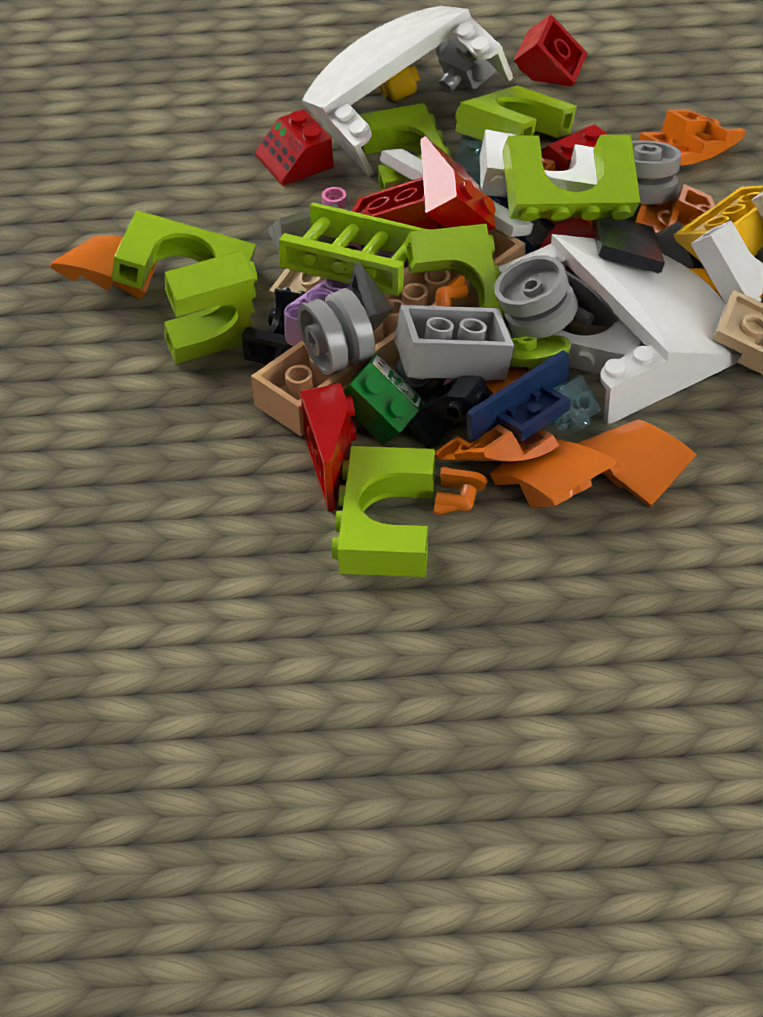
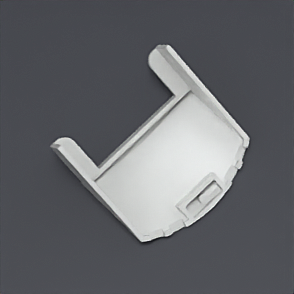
M448 6L426 8L404 15L376 28L358 39L334 58L307 90L302 99L304 105L368 177L372 176L374 172L361 147L370 140L372 131L351 105L451 36H454L475 58L486 59L508 82L513 79L502 46L471 18L468 9Z
M552 234L551 244L499 266L501 274L509 266L521 259L541 255L557 258L563 264L565 271L572 275H577L609 304L613 313L646 345L636 347L632 353L619 359L608 360L601 370L600 381L606 388L603 420L608 425L736 364L740 357V352L713 340L726 306L724 301L696 273L664 254L662 255L665 264L662 272L658 274L599 257L595 238Z

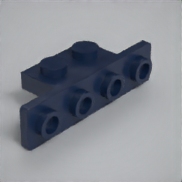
M564 350L560 351L467 412V438L475 441L499 424L511 431L515 438L523 442L569 411L571 399L554 389L568 379L569 353Z

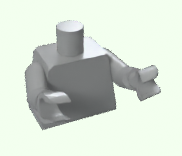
M454 36L449 41L447 39L435 47L438 61L444 72V76L439 80V84L449 93L459 83L470 89H476L497 71L486 59L475 58Z

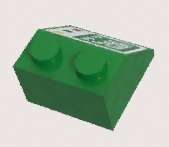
M376 352L343 387L345 396L352 397L355 409V416L353 417L382 445L404 429L419 411L423 402V398Z

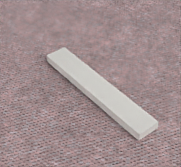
M404 149L382 151L380 161L412 181L423 177L422 160ZM493 201L496 208L494 213L495 229L509 237L531 234L533 223L520 219H510L509 209Z

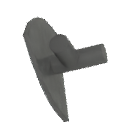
M566 271L569 285L573 288L578 303V310L573 319L587 326H608L620 320L613 313L609 304L594 289Z

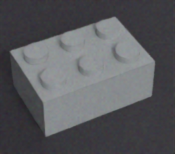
M400 306L394 340L407 377L455 380L465 375L481 376L484 381L506 380L514 345L499 308Z

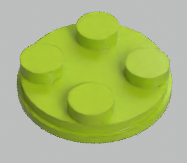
M553 334L539 339L533 336L511 339L514 348L509 367H527L529 372L562 350L569 353L570 359L569 350L571 349V342L564 336Z

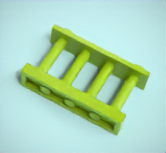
M312 202L310 204V229L303 237L284 233L279 238V263L282 268L346 284L350 283L354 264H361L382 293L399 296L403 291V264L407 260L404 242L410 232L428 229ZM321 235L336 239L332 244L317 241ZM350 242L365 246L362 251L346 248ZM380 249L395 253L391 259L375 255Z

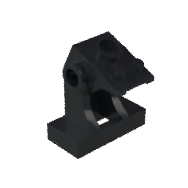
M284 287L283 290L275 288L276 307H272L269 312L268 324L271 326L269 330L264 331L246 327L242 333L245 360L269 364L293 347L285 340L284 310L306 292L299 290L298 293L292 292L287 287Z
M462 375L443 385L444 379L435 386L421 403L419 411L407 426L426 448L435 445L454 421L464 420L467 423V412L491 397L481 376Z

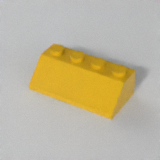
M763 186L738 188L674 234L675 241L700 261L691 243L710 229L732 220L750 253L753 256L757 255V251L763 247V219L752 199L763 192Z

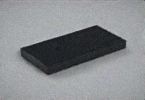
M599 217L591 220L599 257L658 274L662 272L665 261L653 226L628 219L616 220L613 217Z

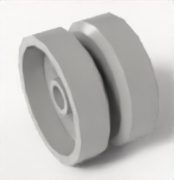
M632 141L640 204H661L677 197L679 180L675 174L680 169L681 151L672 145L662 142Z
M548 255L521 259L501 273L495 283V296L504 311L508 326L514 335L519 337L533 336L539 339L551 336L564 329L573 320L578 310L577 298L573 288L569 285V278L563 264L557 258Z
M344 288L327 295L325 302L316 299L299 306L297 315L302 340L309 356L320 372L329 375L346 368L347 362L354 365L373 357L375 339L371 323L360 300L351 290Z

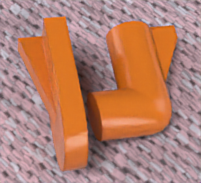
M456 276L449 284L436 290V306L451 307V300L467 297L468 287L465 284V276Z
M441 467V487L461 489L460 495L437 492L433 510L434 515H442L456 510H471L474 505L476 492L482 491L486 487V477L473 471Z

